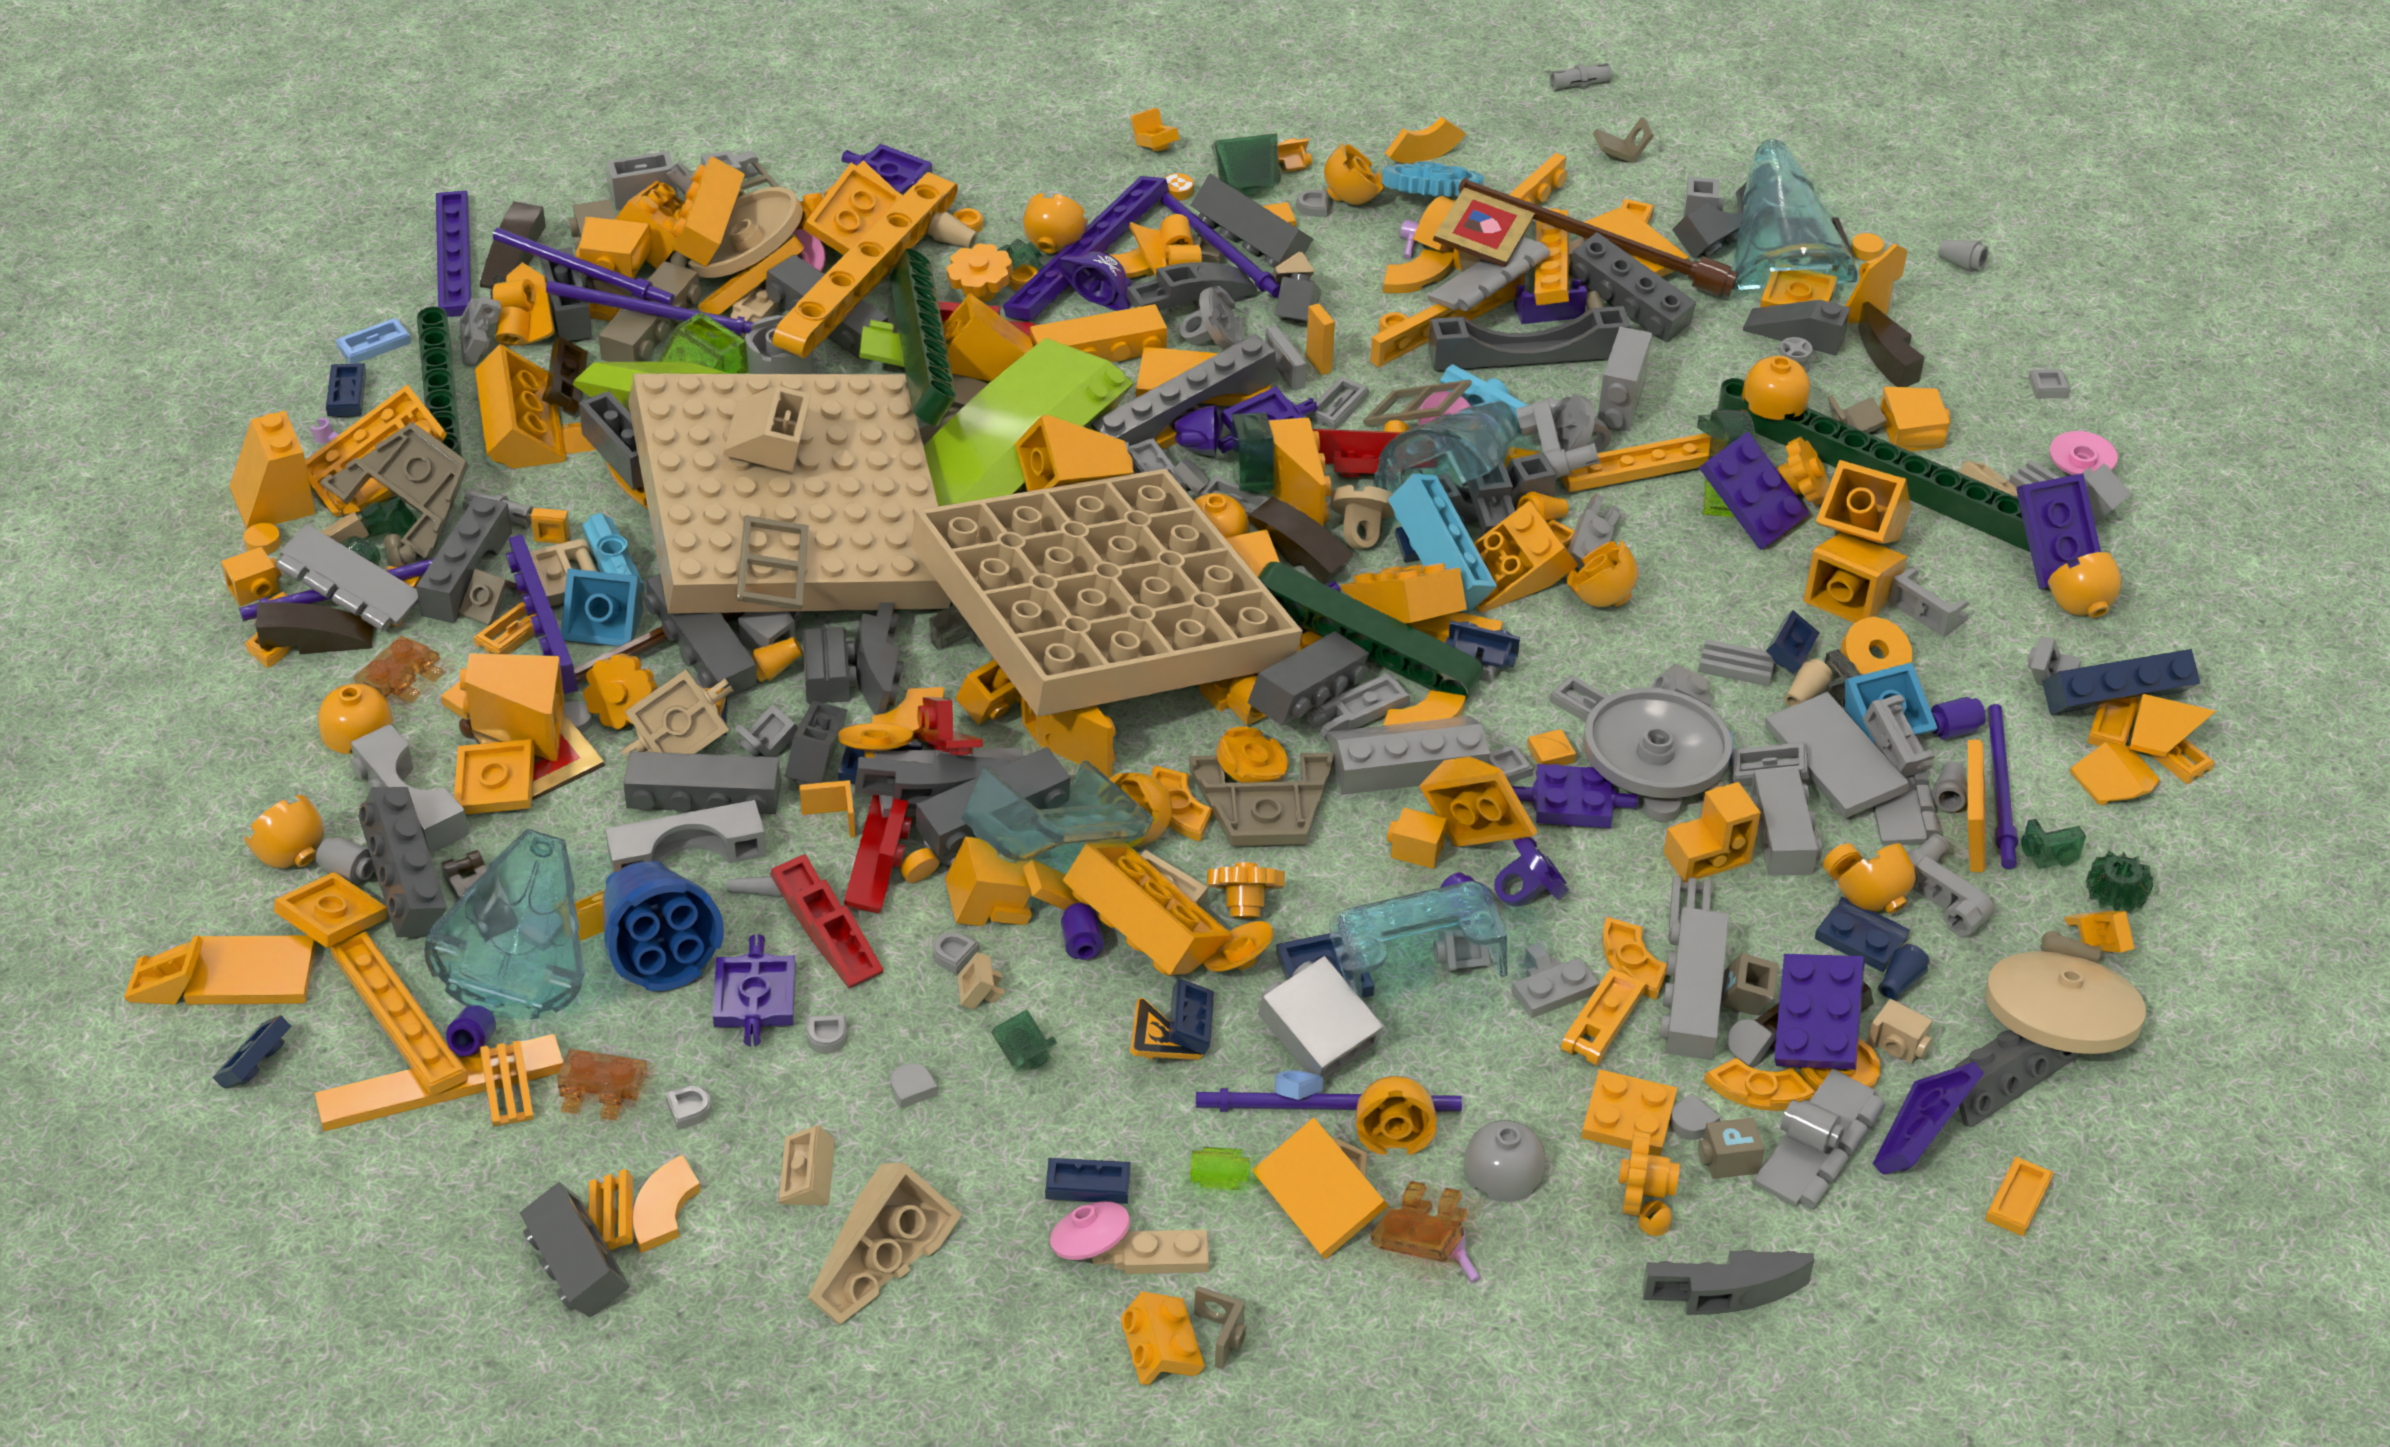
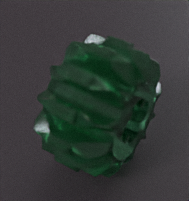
M2108 851L2104 857H2096L2086 878V888L2089 889V899L2099 900L2100 909L2109 905L2113 911H2119L2120 908H2123L2127 913L2131 914L2136 907L2143 908L2153 888V877L2150 876V866L2140 864L2139 856L2130 858L2126 856L2124 851L2120 856H2117Z

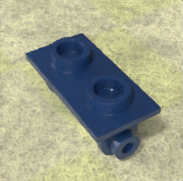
M1450 621L1449 638L1447 637L1445 643L1476 658L1477 651H1482L1484 653L1481 664L1506 670L1507 667L1514 668L1516 657L1518 658L1520 637L1514 636L1505 630L1493 631L1480 628L1471 622L1459 623Z

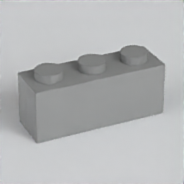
M1799 769L1754 770L1750 798L1761 812L1758 834L1768 876L1813 875L1816 860H1821L1822 844L1821 839L1814 836L1815 814L1813 810H1808V786L1806 783L1802 784Z

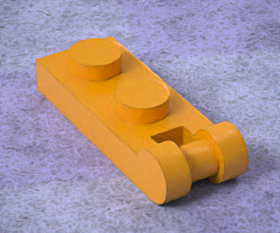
M1610 968L1567 1031L1561 1045V1050L1571 1055L1575 1052L1586 1057L1587 1062L1598 1066L1604 1058L1606 1050L1644 995L1646 983ZM1587 1034L1594 1037L1595 1040L1590 1042L1584 1039L1583 1036Z

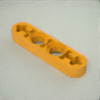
M792 234L774 252L742 270L698 305L699 310L715 315L721 314L767 279V271L794 254L798 255L804 249V246L797 236Z

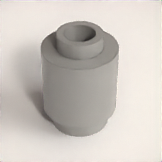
M342 837L326 838L317 850L316 862L322 867L324 872L328 874L336 872L354 885H360L364 880L370 879L375 871L369 849Z
M1792 1100L1784 1113L1780 1129L1788 1132L1789 1138L1826 1153L1830 1147L1834 1149L1838 1147L1843 1137L1845 1126L1840 1125L1841 1116L1806 1100L1802 1102Z

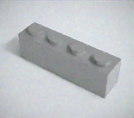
M1683 907L1680 922H1672L1670 944L1677 945L1676 953L1669 952L1666 975L1673 976V984H1665L1663 1006L1670 1007L1669 1015L1662 1014L1659 1038L1667 1039L1666 1054L1713 1060L1718 1034L1729 913Z

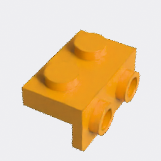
M1141 1291L1121 1315L1122 1329L1127 1339L1132 1362L1140 1384L1150 1385L1160 1372L1197 1376L1205 1365L1184 1299Z

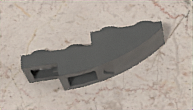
M1190 262L1157 268L1156 279L1127 287V298L1134 308L1156 304L1160 311L1193 301L1197 308L1200 309V293L1206 288L1220 286L1234 300L1257 293V287L1239 268L1220 263Z
M1478 424L1448 427L1445 429V435L1462 487L1468 486L1484 535L1515 512L1510 497L1513 486L1496 446L1482 427Z
M880 602L876 616L862 614L855 643L857 680L867 704L875 715L885 714L887 705H895L899 685L893 682L899 683L904 665L903 661L897 660L900 646L894 645V636L888 634L895 633L899 617L898 613L893 612L894 602Z
M935 753L933 764L859 757L854 793L892 796V802L893 798L908 801L907 809H916L917 803L1010 763V760Z
M1743 1250L1729 1251L1727 1264L1711 1262L1700 1264L1673 1263L1670 1261L1647 1262L1642 1285L1643 1300L1685 1301L1687 1315L1720 1314L1755 1308L1784 1298L1808 1285L1814 1264V1253Z

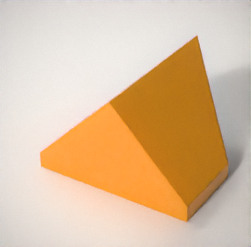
M2142 694L2138 703L2129 749L2166 758L2167 753L2216 711Z

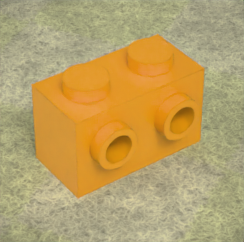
M995 659L968 674L955 698L978 725L989 718L992 720L1000 718L1016 702L1021 704V694Z

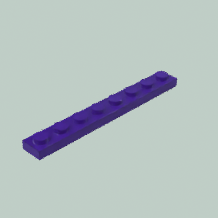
M1140 176L1086 227L1080 240L1064 247L1003 305L1005 316L1019 318L1024 321L1036 318L1050 302L1056 299L1057 295L1070 285L1056 267L1059 259L1063 256L1078 257L1090 252H1105L1119 236L1125 233L1129 228L1130 222L1134 223L1140 219L1142 214L1158 202L1159 198L1169 190L1166 178Z

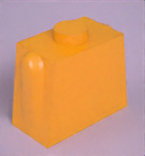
M586 217L581 241L576 250L575 257L634 279L652 250L649 223Z
M1884 386L1879 408L1887 420V424L1884 427L1889 442L1910 452L1945 447L1950 425V412L1948 408H1944L1938 389Z

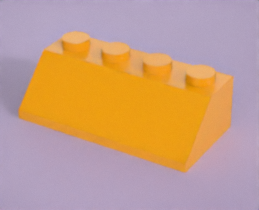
M499 344L475 368L486 454L494 462L503 463L511 469L564 462L566 454L558 405L555 403L550 405L542 401V396L547 386L548 371L504 345Z
M1086 843L1062 880L1073 890L1072 895L1078 901L1091 905L1100 913L1098 917L1103 923L1109 927L1117 928L1126 936L1125 941L1129 946L1148 955L1153 960V966L1167 976L1190 974L1229 942L1233 936L1127 843Z

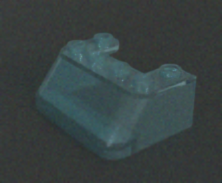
M1088 760L1082 761L1070 787L1069 801L1059 808L1042 810L1036 809L990 767H984L961 818L973 829L975 836L985 840L997 851V855L1001 859L1010 863L1031 859L1044 860L1046 858L1077 856L1086 843H1128L1146 836L1153 822V817L1149 812Z
M1468 881L1344 909L1336 912L1329 922L1330 938L1344 979L1362 1001L1361 973L1377 970L1385 964L1387 960V947L1384 941L1460 924L1463 935L1469 942L1476 945H1488L1500 978L1508 976L1507 934L1490 890L1479 882Z

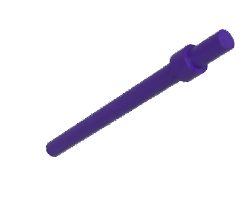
M498 227L493 233V240L630 291L632 296L639 299L647 300L649 298L666 305H672L674 302V294L654 287L652 282L645 279L637 278L635 280Z
M1992 704L1988 707V720L1998 827L1995 829V843L2000 848L2002 867L2012 869L2017 865L2015 847L2018 845V831L2013 826L2003 711L2001 705Z

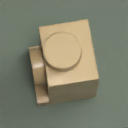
M1890 999L1873 1020L1867 1044L1873 1050L1878 1046L1889 1055L1901 1058L1912 1064L1917 1057L1924 1059L1931 1048L1933 1038L1929 1037L1933 1020Z

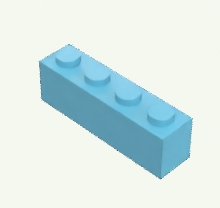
M1413 473L1393 493L1388 501L1395 512L1396 519L1401 523L1406 532L1411 547L1416 551L1423 566L1445 563V569L1460 568L1467 610H1463V612L1473 611L1497 585L1437 475Z

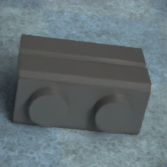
M843 627L826 628L825 631L821 628L805 629L802 633L807 703L811 704L812 700L821 703H827L828 701L831 703L849 702L850 688L857 687L856 666H848V663H855L854 641L846 640V629Z

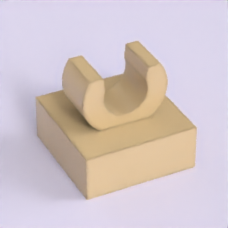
M976 952L957 976L961 1006L970 1009L976 1008L983 999L991 1003L997 1002L1004 994V989L995 987L1002 979V974L992 969L990 956Z

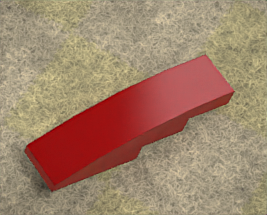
M806 853L771 869L770 876L811 941L848 988L883 973L884 969L847 905L843 907L840 905L826 879L820 880Z

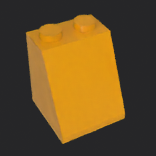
M971 293L967 295L943 324L953 374L991 382L1033 348L1032 340L1029 336Z
M286 410L269 413L250 421L229 485L246 530L258 523L276 525L316 514L304 452Z
M1042 415L1015 443L1028 492L1134 473L1133 460L1127 451L1125 441L1050 415Z
M1839 460L1817 516L1816 524L1882 544L1900 541L1911 512L1907 481L1905 478Z
M1840 532L1813 550L1803 602L1853 623L1860 619L1876 617L1889 599L1893 578L1905 571L1908 556L1867 539Z
M469 653L467 668H461L460 690L466 691L463 697L464 714H470L471 728L503 742L532 739L535 746V755L550 761H557L565 705L559 656Z

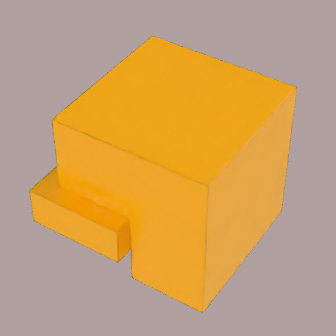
M965 837L945 877L956 923L982 926L986 924L990 916L991 922L1018 925L1028 924L1032 916L1028 902L1031 891L1023 871V866L1027 864V859L1022 843Z

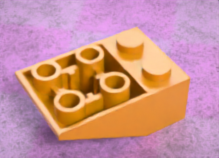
M658 180L631 198L615 218V220L649 223L652 250L645 260L656 269L664 261L669 262L671 254L675 251L672 249V245L676 236L671 234L679 219L678 213L684 203L676 195L677 193L673 187L664 182L660 183Z
M1309 418L1269 420L1266 473L1271 494L1294 508L1300 509L1321 526H1324V522H1329L1328 502H1325V497L1331 496V481L1329 475L1324 476V454L1318 453L1320 449L1318 431L1312 430Z
M1530 500L1474 542L1476 549L1497 585L1477 606V609L1482 613L1551 587L1579 566Z
M1445 563L1425 566L1418 564L1403 568L1402 566L1381 569V572L1376 574L1368 572L1354 575V582L1341 585V590L1353 599L1403 623H1413L1467 610L1460 568L1445 569Z
M1021 695L1022 724L1039 746L1043 748L1048 747L1050 751L1103 777H1113V763L1115 762L1113 737L1116 734L1115 726L1111 718L1107 715L1104 716L1097 705L1037 717Z

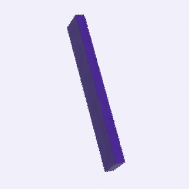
M468 191L436 193L438 307L446 311L447 317L462 316L472 298Z

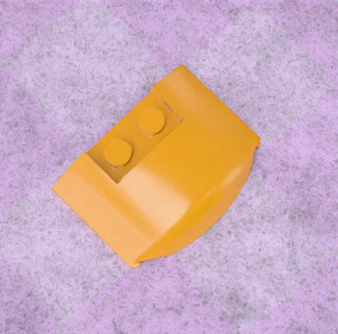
M408 384L305 460L309 483L335 517L371 509L396 495L373 478H370L353 499L346 504L321 485L320 482L323 478L330 474L334 476L347 467L345 464L355 458L360 459L376 449L375 445L411 422H414L441 443L445 439L447 433Z

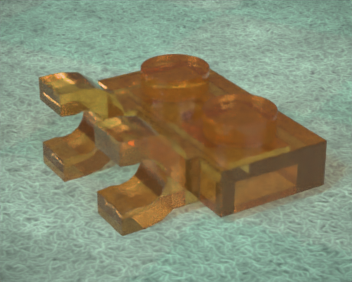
M401 635L356 674L354 681L357 684H366L374 687L385 698L390 694H394L412 703L420 696V691L410 686L417 680L414 672L435 682L444 674L442 668L434 665L440 659L438 652L429 650L428 646Z
M569 1048L557 1076L558 1088H560L559 1095L565 1097L561 1106V1112L578 1114L585 1092L599 1094V1103H604L600 1117L616 1121L624 1099L637 1100L648 1071L647 1060Z
M1410 1181L1403 1194L1401 1209L1389 1207L1370 1235L1373 1245L1383 1250L1446 1263L1465 1234L1461 1223L1468 1216L1466 1208L1457 1207L1458 1202L1462 1198L1461 1191L1445 1188L1439 1199L1438 1214L1435 1217L1427 1215L1433 1208L1431 1201L1421 1199L1427 1190L1425 1183Z

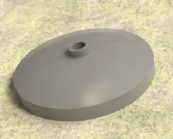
M1661 688L1628 689L1604 698L1589 713L1583 736L1586 756L1592 766L1604 778L1632 793L1655 798H1681L1709 789L1725 774L1732 751L1730 732L1725 722L1714 710L1691 696Z

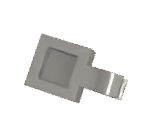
M731 151L701 155V164L705 166L710 156H713L741 171L747 178L758 175V171L754 166H748L752 162L759 161V158L753 151H746L739 155H733Z

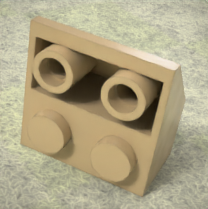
M774 386L737 401L723 455L793 472L811 394Z

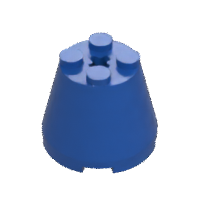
M658 861L638 862L628 865L620 871L611 873L606 880V888L603 895L605 949L610 962L622 978L624 977L632 983L644 986L646 990L665 991L684 986L703 974L701 969L711 959L716 948H721L724 925L719 908L702 887L666 868Z

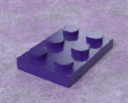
M1748 431L1699 467L1711 486L1760 550L1809 514Z
M2083 473L2016 487L2039 589L2049 587L2048 580L2050 576L2067 563L2069 569L2080 564L2079 557L2101 552Z
M1784 953L1774 1057L1776 1066L1856 1070L1865 967L1864 956Z

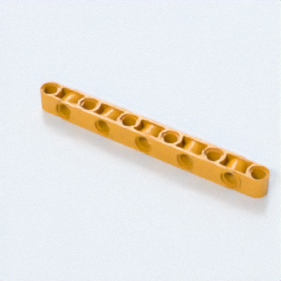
M927 172L779 322L773 335V346L805 359L896 266L905 249H912L928 232L930 222L935 213L947 212L956 198L958 184Z

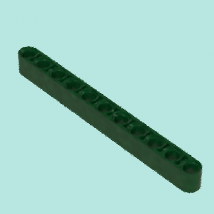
M906 248L890 274V283L913 413L919 419L930 425L938 426L956 398V390L931 263L918 251Z
M1730 378L1722 382L1717 413L1724 420L1738 426H1746L1748 430L1784 446L1788 445V442L1802 437L1804 441H1809L1821 462L1835 468L1839 460L1905 478L1911 501L2030 552L2018 497L1808 407L1801 415L1794 417L1795 412L1785 414L1784 420L1763 418L1748 409L1749 403L1746 399L1743 402L1742 392L1745 380Z

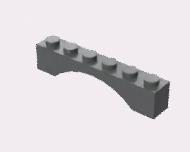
M1624 306L1591 308L1581 316L1565 324L1529 333H1506L1490 330L1474 324L1465 317L1431 319L1428 350L1434 370H1446L1452 364L1459 368L1607 359L1611 354L1619 327L1631 329V325Z
M1255 333L1091 422L1092 430L1129 442V446L1155 438L1177 416L1198 403L1224 394L1243 393L1251 395L1277 381L1275 350Z

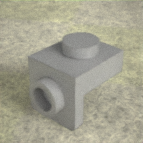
M2040 636L2037 648L2033 647L2028 658V668L2031 669L2036 684L2043 686L2042 681L2058 671L2080 668L2081 665L2079 657L2060 654L2055 638Z
M1675 663L1665 673L1659 674L1653 682L1652 688L1680 692L1701 701L1708 707L1711 706L1709 680Z
M772 704L749 730L745 729L740 723L734 729L743 736L739 743L750 754L757 756L761 753L765 757H776L794 738L798 726Z
M1486 926L1438 930L1439 939L1434 940L1433 950L1436 963H1441L1443 970L1454 971L1457 968L1490 965Z

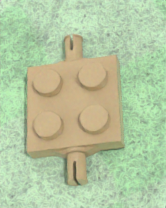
M685 669L625 711L636 727L638 739L624 749H621L623 756L635 748L637 750L634 752H646L648 750V752L697 753L729 730V727L718 713L716 702L733 692V688L730 685L720 693H717V691L729 683L724 678L718 684L706 690L695 681L688 669Z

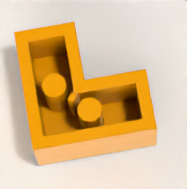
M1739 782L1706 791L1701 818L1686 823H1678L1667 828L1663 853L1678 875L1681 876L1683 882H1688L1689 877L1696 878L1697 880L1750 864L1761 812Z

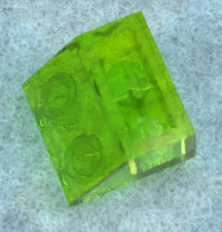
M700 312L675 328L658 362H691L718 369L728 374H746L748 372L746 340Z

